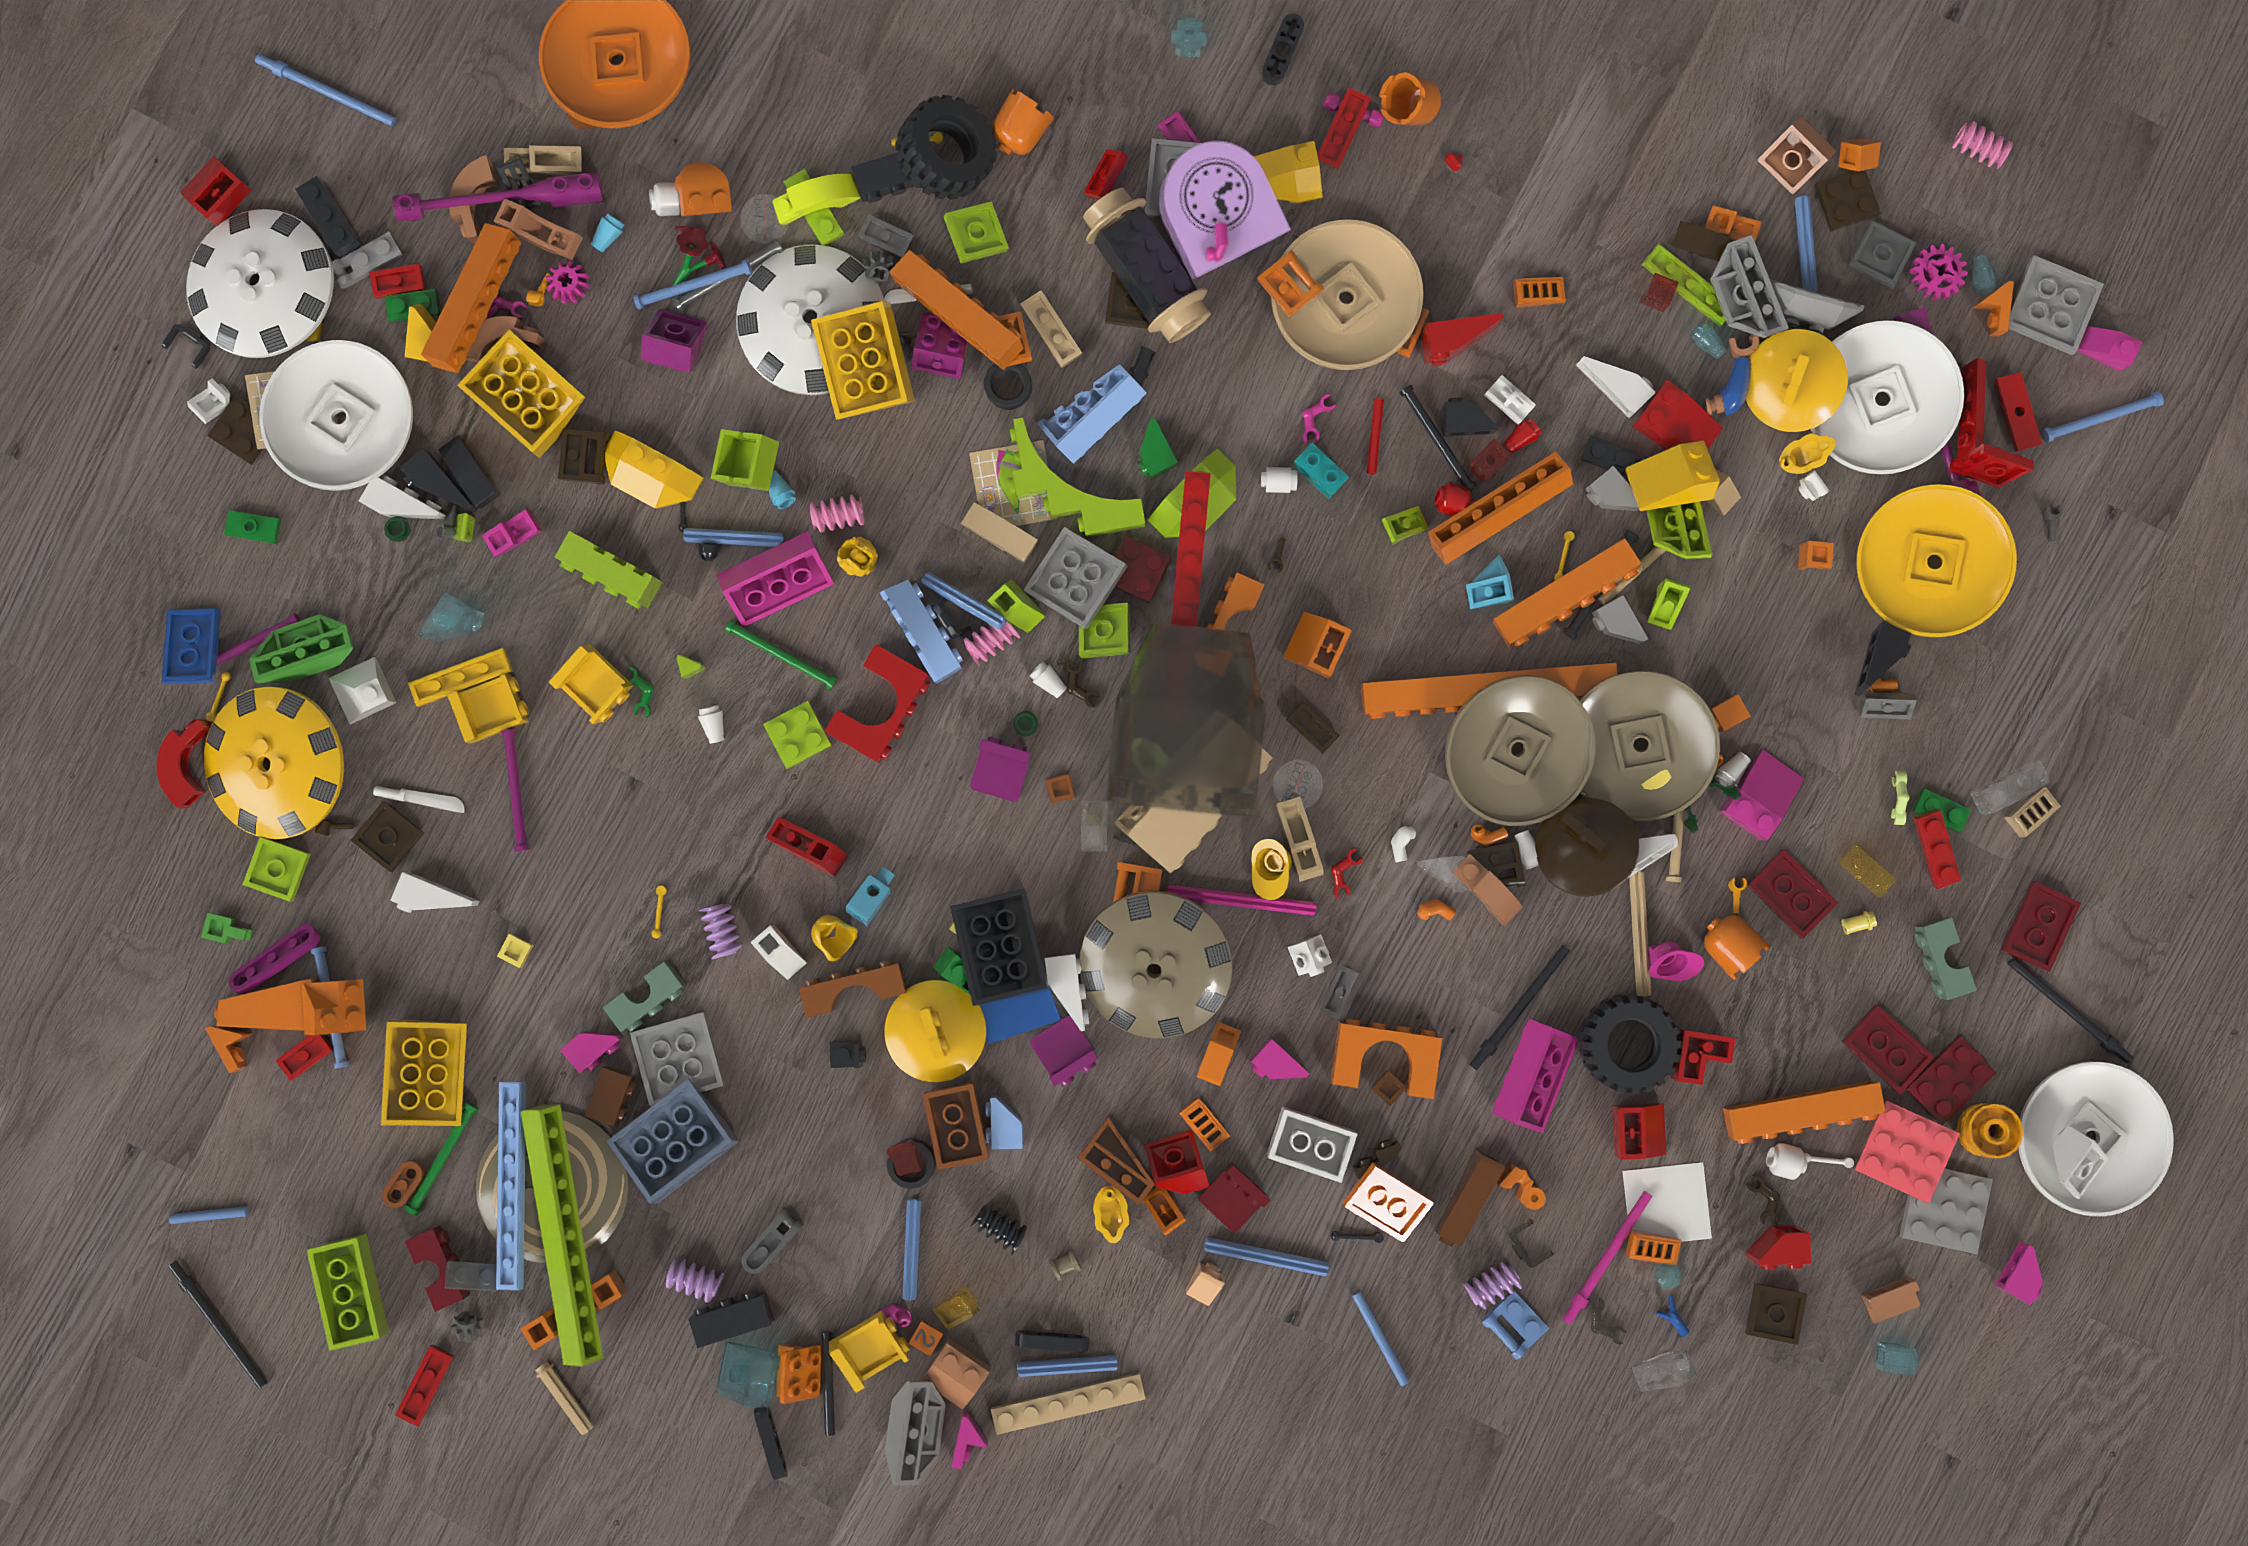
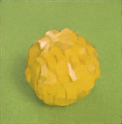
M861 536L847 539L838 550L837 561L839 566L849 575H868L870 572H873L878 564L876 549L870 540L864 539Z

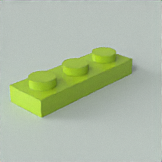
M803 169L783 181L786 188L810 180V177L806 170ZM829 208L816 210L804 215L822 246H827L844 235Z

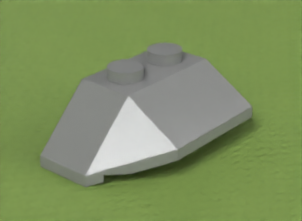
M1750 235L1728 243L1710 279L1728 326L1762 338L1788 330L1789 327L1753 236Z
M1770 279L1789 327L1802 326L1808 328L1809 331L1823 334L1864 310L1865 305Z
M907 1381L892 1399L885 1455L892 1483L895 1486L918 1485L922 1480L921 1477L930 1469L939 1456L946 1404L931 1381Z

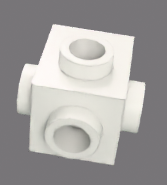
M1321 934L1288 947L1299 976L1309 973L1310 977L1324 972V966L1332 963Z

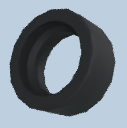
M994 363L987 370L984 378V389L988 399L996 407L1004 410H1013L1023 406L1032 392V379L1027 368L1022 364L1007 366L1002 370ZM1004 370L1017 372L1023 381L1021 393L1013 399L999 397L993 387L995 377Z
M915 1138L905 1139L896 1144L887 1159V1171L892 1181L898 1186L907 1189L919 1188L926 1184L934 1174L936 1167V1158L932 1148L924 1141ZM913 1148L923 1153L927 1165L921 1176L910 1179L900 1174L896 1162L901 1152Z

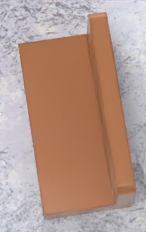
M1908 1276L1861 1294L1871 1322L1875 1324L1920 1306L1916 1292L1920 1291L1916 1280Z

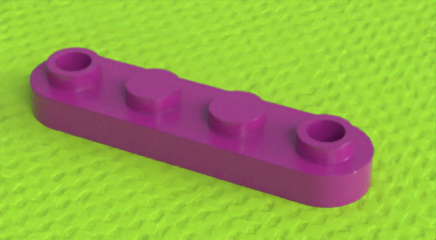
M310 924L299 926L235 970L229 978L230 989L240 995L249 993L313 949L319 942V931Z

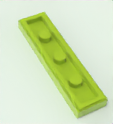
M1658 244L1642 263V266L1718 326H1722L1726 319L1713 286L1666 248Z

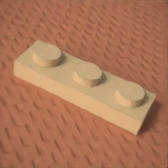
M1041 290L1020 303L1021 308L1061 369L1082 356L1078 345Z

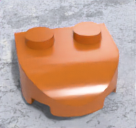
M691 162L684 166L685 168H683L679 176H676L674 187L679 193L681 216L732 211L728 179L716 166L706 162Z

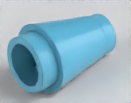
M607 213L605 218H601L590 244L599 251L604 252L624 232L622 228L625 224Z
M773 470L768 492L773 505L777 506L778 509H785L796 501L795 491L776 470Z

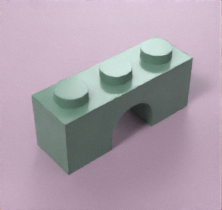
M1942 917L1915 926L1917 932L1915 933V940L1917 945L1923 950L1925 956L1923 963L1926 970L1931 973L1933 979L1931 987L1934 994L1939 999L1950 1000L1977 991L1969 966L1959 965L1951 968L1945 961L1946 949L1960 942L1953 919Z
M664 961L644 976L650 986V996L645 1002L635 1000L629 991H626L603 1007L620 1032L627 1029L630 1032L634 1031L643 1024L641 1021L643 1017L647 1014L650 1017L654 1016L663 1009L661 1005L667 999L672 1002L684 993L681 989L687 984L670 961Z

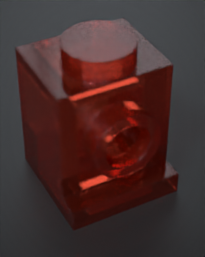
M1493 439L1469 464L1472 466L1471 471L1476 477L1481 480L1484 478L1488 481L1512 456ZM1490 456L1494 460V464H1487L1486 457Z

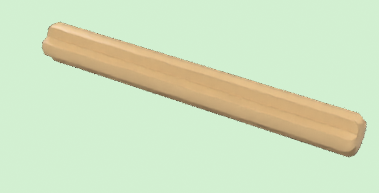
M1639 871L1629 878L1637 996L1648 997L1651 996V980L1649 974L1644 872Z

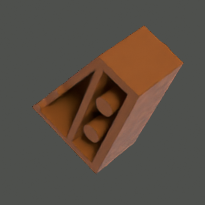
M1106 1116L1076 1158L1140 1205L1155 1184L1109 1117Z

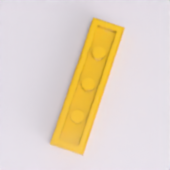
M500 648L408 682L416 706L420 707L447 697L448 694L469 689L496 679L501 674H509L514 671L506 649Z

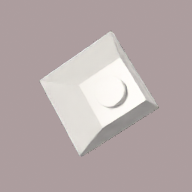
M376 657L329 678L349 724L397 703Z
M2067 1126L2064 1131H2060L2055 1138L2053 1150L2059 1180L2079 1200L2109 1158L2094 1140L2070 1126Z

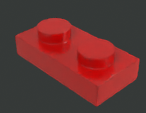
M1106 149L1083 193L1089 198L1097 200L1110 193L1124 168L1128 156L1121 151Z
M420 264L369 272L373 297L376 299L385 298V296L426 290L423 269Z
M309 1035L278 1058L276 1063L287 1078L293 1081L334 1050L324 1035Z

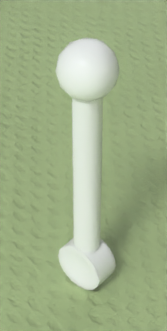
M1804 1153L1807 1163L1815 1161L1842 1164L1847 1168L1854 1166L1853 1159L1849 1157L1834 1159L1810 1156V1154Z

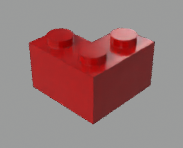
M1680 1029L1681 1033L1678 1034V1039L1682 1040V1048H1678V1055H1681L1679 1063L1675 1062L1673 1066L1675 1072L1670 1079L1678 1082L1703 1085L1706 1060L1732 1064L1735 1038Z

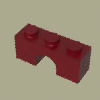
M440 1225L405 1241L414 1265L422 1261H432L439 1268L440 1274L437 1282L425 1288L435 1312L470 1295L469 1290L444 1288L447 1262H459V1259L455 1253H452L449 1247L450 1239L446 1230H442Z

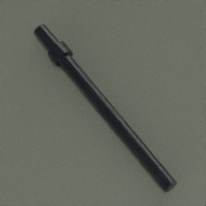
M1564 945L1560 947L1491 1037L1483 1041L1480 1045L1481 1050L1469 1064L1477 1071L1487 1057L1495 1053L1498 1049L1496 1047L1569 954L1570 950Z
M2013 957L2008 962L2012 969L2101 1042L2100 1046L2107 1052H2113L2126 1064L2132 1061L2133 1056L2119 1045V1041L2111 1034L2107 1035L2018 959Z
M177 1260L171 1263L168 1268L179 1281L177 1285L183 1293L187 1292L256 1387L260 1389L267 1384V1381L195 1286L197 1282L194 1278L186 1274Z

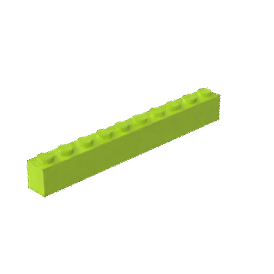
M560 1104L540 1105L521 1111L563 1364L584 1366L603 1359L561 1106Z

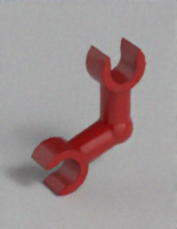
M1357 849L1349 850L1344 859L1331 867L1335 883L1333 895L1336 899H1339L1337 891L1341 887L1346 890L1347 896H1350V889L1345 885L1342 872L1351 865H1358L1363 861L1364 858H1360L1356 862L1352 861L1351 854Z

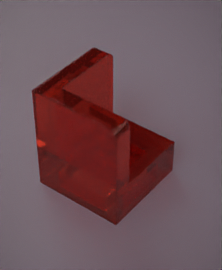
M1655 273L1640 303L1664 312L1670 306L1679 282Z
M913 1139L890 1146L886 1150L889 1160H893L898 1176L922 1170L923 1167Z

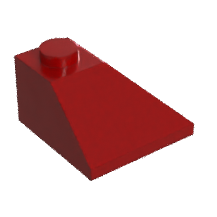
M1193 1130L1144 1144L1156 1187L1182 1194L1209 1187Z

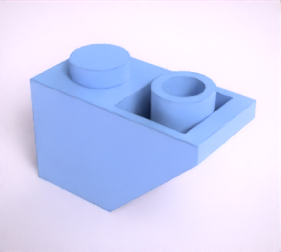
M992 1095L990 1098L991 1102H986V1117H991V1127H988L986 1130L987 1143H991L992 1149H1022L1023 1120L997 1095Z

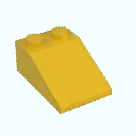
M1704 440L1679 444L1625 469L1640 511L1712 500L1720 482Z

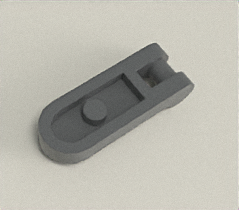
M784 1208L743 1254L741 1263L744 1270L751 1274L763 1271L804 1224L799 1220H794L789 1215L791 1212ZM781 1223H784L789 1228L786 1234L777 1228Z

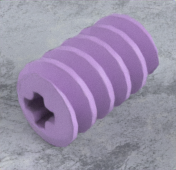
M720 904L699 910L707 912L701 918V921L710 922V924L704 927V931L712 932L706 940L715 941L709 947V950L718 952L711 957L712 959L734 954L742 947V944H735L733 942L740 937L739 934H731V931L737 928V925L728 923L734 918V915L726 914V911L732 908L731 905Z
M675 1256L666 1277V1288L671 1289L676 1283V1292H681L685 1287V1294L690 1296L695 1290L696 1299H700L705 1294V1302L709 1303L717 1295L724 1273L715 1278V1270L712 1269L706 1275L705 1266H702L697 1272L696 1263L693 1262L689 1268H686V1259H683L678 1265L676 1264L677 1256Z
M1509 1260L1508 1267L1503 1262L1499 1263L1500 1271L1491 1267V1276L1482 1272V1282L1476 1277L1472 1278L1473 1287L1467 1282L1463 1284L1476 1308L1477 1305H1480L1484 1310L1487 1309L1486 1300H1489L1493 1305L1496 1304L1495 1295H1498L1503 1300L1505 1298L1503 1290L1513 1294L1512 1285L1522 1289V1283Z

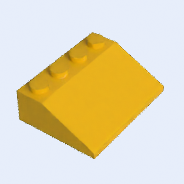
M880 301L811 320L836 420L915 401L890 302Z
M510 330L501 337L457 385L538 458L557 440L585 399L577 389Z
M387 1019L381 1125L461 1126L467 1023Z

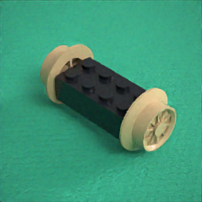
M1118 188L1099 199L1085 212L1083 219L1091 229L1086 241L1088 244L1095 243L1150 323L1148 331L1150 333L1161 331L1169 343L1176 342L1198 328L1211 315L1203 303L1208 290L1206 288L1197 289L1143 211L1146 204L1145 199L1138 198L1132 200L1125 188Z

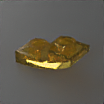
M1856 844L1838 863L1879 899L1897 881L1893 875Z

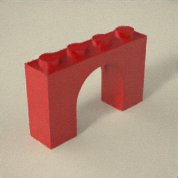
M875 644L863 666L889 681L894 687L897 695V706L893 715L882 724L868 726L836 710L824 732L875 762L880 763L882 759L886 761L893 749L890 747L894 737L898 739L905 729V725H903L907 715L911 717L918 706L915 701L920 694L924 695L931 682L928 681L930 676L927 673Z

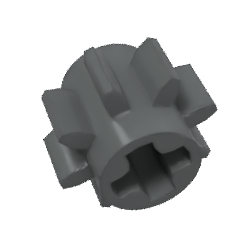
M884 250L871 251L870 258L864 259L865 276L871 277L876 283L888 281L889 271L894 267L893 256H887Z
M463 1311L454 1317L455 1324L451 1326L452 1334L457 1335L458 1342L471 1343L478 1337H482L481 1329L485 1327L484 1319L479 1318L478 1311Z

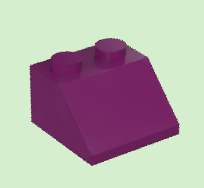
M659 308L642 334L641 360L651 362L654 365L669 367L679 372L690 373L698 360L708 322Z

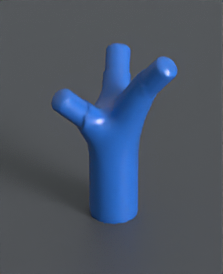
M1669 1295V1312L1657 1311L1656 1316L1668 1320L1676 1328L1680 1336L1684 1337L1690 1331L1676 1310L1674 1296Z

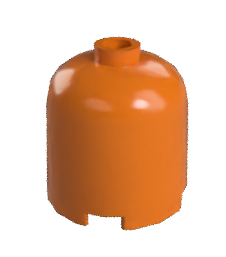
M1408 72L1390 76L1383 84L1379 93V97L1382 98L1381 105L1383 109H1381V113L1388 121L1398 125H1425L1438 115L1441 107L1442 97L1437 85L1430 79Z
M1012 89L991 125L994 130L993 137L998 142L997 148L1007 155H1010L1011 152L1017 155L1030 153L1053 122L1054 117L1048 111L1042 113L1036 109L1038 103L1023 93Z
M1736 915L1727 916L1722 920L1719 917L1715 918L1707 926L1710 931L1704 939L1706 951L1732 980L1738 977L1736 974L1738 970L1742 973L1746 972L1762 957L1760 951L1763 948L1767 951L1771 947L1744 919Z

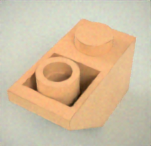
M1209 1262L1206 1265L1199 1263L1185 1289L1186 1294L1209 1306L1224 1285L1220 1268Z

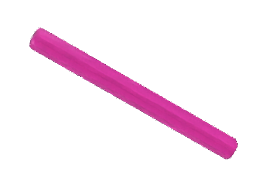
M1168 885L1166 892L1183 896L1195 902L1304 915H1315L1316 903L1311 901L1286 898L1267 900L1259 895Z

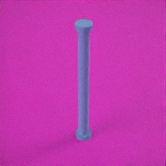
M748 259L742 260L741 264L642 296L636 294L633 296L634 303L637 309L640 310L644 308V305L744 273L749 275L752 274L751 265Z
M2156 391L2149 397L2054 428H2043L2042 437L2046 443H2049L2056 437L2151 406H2162L2164 403L2163 396L2159 391Z
M326 946L311 949V954H314L319 981H330L325 957ZM341 1033L330 1034L336 1060L334 1068L350 1066V1061L346 1060Z

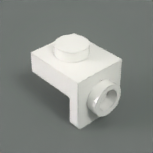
M210 379L207 389L187 401L188 407L206 424L225 410L230 402V393L223 384H218L214 379Z

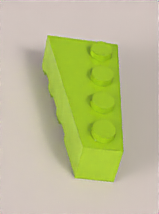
M571 531L568 532L555 555V558L561 561L559 566L572 573L577 569L583 573L581 578L594 585L597 581L604 584L603 590L615 597L619 593L628 597L625 602L637 609L641 605L649 608L662 584V581Z

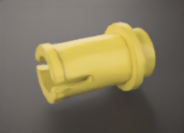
M1863 911L1861 915L1841 920L1846 935L1864 929L1873 930V927L1877 926L1873 912Z

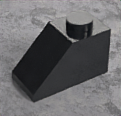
M1460 397L1450 398L1442 406L1443 437L1494 434L1497 431V424L1471 401H1463V398Z

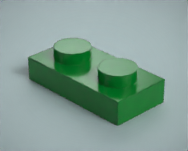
M436 289L385 296L388 321L391 323L408 321L409 307L416 304L424 305L432 317L440 316L441 314L438 291Z
M1921 789L1912 810L1917 815L1935 809L1941 810L1946 828L1957 833L1962 832L1971 812V809L1927 789Z

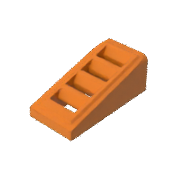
M1563 277L1515 279L1512 283L1515 308L1566 302ZM1552 284H1557L1558 297H1553ZM1542 285H1547L1548 297L1543 296ZM1533 286H1537L1538 298H1534ZM1523 287H1528L1529 298L1524 297Z
M1199 1096L1179 1111V1114L1210 1152L1230 1137L1229 1133ZM1201 1107L1202 1111L1191 1119L1189 1115ZM1207 1115L1209 1118L1197 1127L1195 1123ZM1213 1122L1215 1126L1203 1135L1201 1131ZM1219 1130L1222 1134L1210 1143L1207 1139Z
M1631 1230L1625 1254L1628 1258L1676 1265L1681 1239ZM1640 1240H1644L1642 1252L1638 1251ZM1649 1241L1653 1242L1651 1253H1647ZM1663 1243L1661 1254L1656 1255L1658 1244ZM1668 1244L1673 1245L1670 1257H1666Z

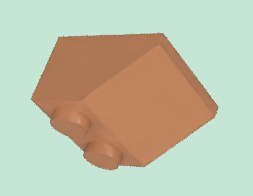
M1800 116L1761 155L1758 161L1793 195L1836 150Z
M949 1337L920 1381L933 1382L940 1395L963 1410L990 1373L991 1365Z

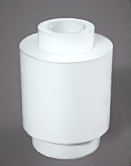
M1267 467L1266 472H1261V487H1266V492L1272 493L1296 491L1297 470H1291V468Z

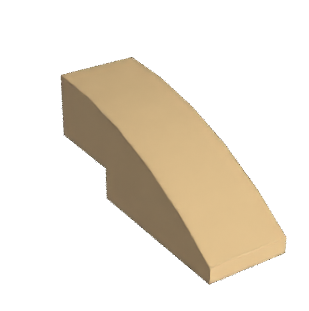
M529 145V148H504V163L507 160H513L515 157L520 156L531 178L582 173L581 147ZM518 165L514 166L519 178L524 179ZM509 168L506 169L505 172L508 178L514 179Z
M975 502L961 522L966 528L1025 563L1038 543V540Z
M1301 797L1277 803V810L1299 882L1324 875L1316 842Z

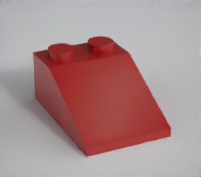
M1503 313L1427 323L1420 334L1425 364L1432 363V366L1447 364V361H1450L1495 330L1503 319Z
M1668 380L1658 388L1632 425L1633 428L1664 450L1679 444L1703 440L1707 449H1709L1723 429L1687 393Z

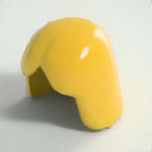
M824 915L814 923L811 937L814 944L825 954L827 959L833 962L839 960L848 952L857 939L858 930L834 915ZM836 926L835 937H828Z

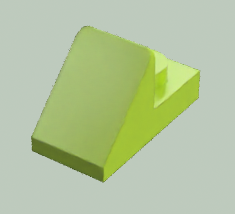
M1419 506L1382 519L1392 545L1429 529Z
M1667 578L1657 586V597L1648 614L1647 622L1671 630L1691 587Z

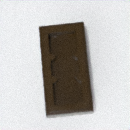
M1304 701L1285 719L1321 754L1340 736Z

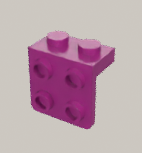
M988 736L987 741L981 739L980 752L970 788L974 791L1012 802L1018 801L1032 755L1026 752L1028 747L1014 743L1012 748L1002 745L1003 740Z
M1070 1015L1041 1032L1030 1041L1031 1047L1049 1073V1079L1054 1086L1060 1084L1064 1087L1075 1079L1073 1075L1078 1071L1082 1070L1085 1073L1096 1066L1094 1061L1098 1059L1097 1053Z

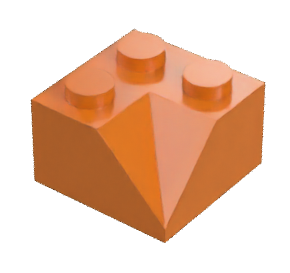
M363 979L302 984L304 1035H323L366 1030Z

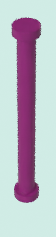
M292 613L289 615L290 618L217 655V666L263 643L272 631L301 621L296 613Z
M516 729L502 730L501 736H504L516 840L514 852L530 850V848L526 844L514 735H517Z

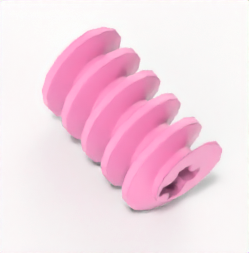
M1972 121L1968 125L1966 122L1959 130L1951 148L1954 149L1959 144H1962L1961 153L1971 149L1970 158L1979 153L1978 162L1981 163L1988 158L1987 167L1990 168L1996 162L1998 163L1997 169H1999L2010 153L2013 142L2007 140L2003 143V136L1999 135L1994 139V131L1990 130L1985 134L1986 127L1980 126L1976 129L1977 122Z
M852 494L850 495L849 502L846 503L844 497L840 496L839 504H836L834 499L830 498L829 506H826L824 501L820 500L819 508H816L813 501L810 502L813 528L815 530L817 526L821 533L825 531L826 524L831 531L835 529L836 523L840 529H844L846 521L850 527H854L856 519L861 526L865 524L861 497H859V501H856Z
M1006 621L1002 629H997L990 624V630L981 626L982 635L980 636L973 632V642L967 638L963 639L965 648L979 667V658L985 662L988 661L986 653H990L993 656L997 655L995 651L996 646L1002 651L1005 649L1003 641L1011 645L1013 644L1012 635L1019 639L1021 638L1009 621Z

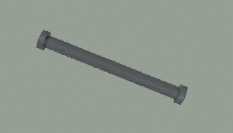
M776 238L771 240L773 243L746 258L751 267L776 252H783ZM734 277L691 290L679 298H672L679 312L684 310V306Z

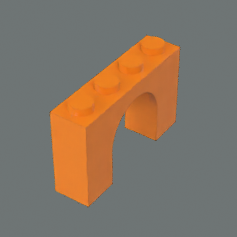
M1346 1018L1345 1023L1339 1022L1330 1081L1333 1085L1358 1088L1361 1062L1365 1052L1377 1042L1393 1041L1405 1049L1409 1058L1406 1094L1408 1096L1434 1099L1442 1038L1436 1036V1031L1421 1029V1034L1413 1033L1410 1027L1396 1026V1030L1385 1029L1386 1024L1371 1022L1370 1026L1360 1025L1361 1020Z

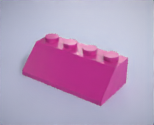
M808 531L717 574L721 590L743 627L834 585L820 552Z
M1528 1019L1526 1026L1523 1028L1519 1045L1513 1054V1060L1508 1073L1504 1077L1500 1094L1495 1100L1492 1114L1514 1124L1543 1133L1579 1038Z

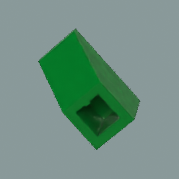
M948 946L933 967L941 976L970 995L962 957Z

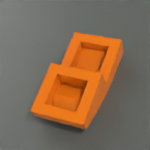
M1712 206L1705 228L1731 237V242L1750 235L1753 236L1756 242L1762 221L1738 216L1736 211Z

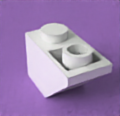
M770 925L751 942L764 959L787 980L807 964L805 959L775 925Z

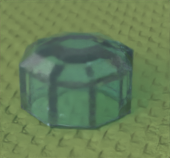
M1663 1263L1657 1267L1655 1279L1662 1288L1672 1290L1680 1285L1682 1274L1677 1266Z

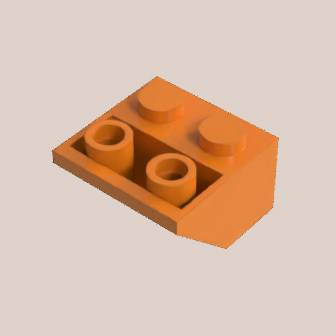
M1303 612L1283 658L1321 676L1330 678L1352 630L1329 619Z

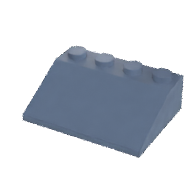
M690 1079L686 1080L607 1140V1143L649 1204L660 1203L739 1142L726 1121Z

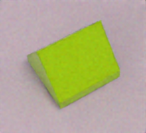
M681 654L676 658L681 676L685 679L705 669V665Z

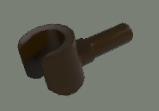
M1279 539L1274 558L1268 563L1269 570L1271 569L1272 562L1278 561L1280 563L1278 573L1282 571L1283 562L1281 558L1286 539Z
M322 820L316 826L315 833L329 836L331 828L353 829L354 824Z

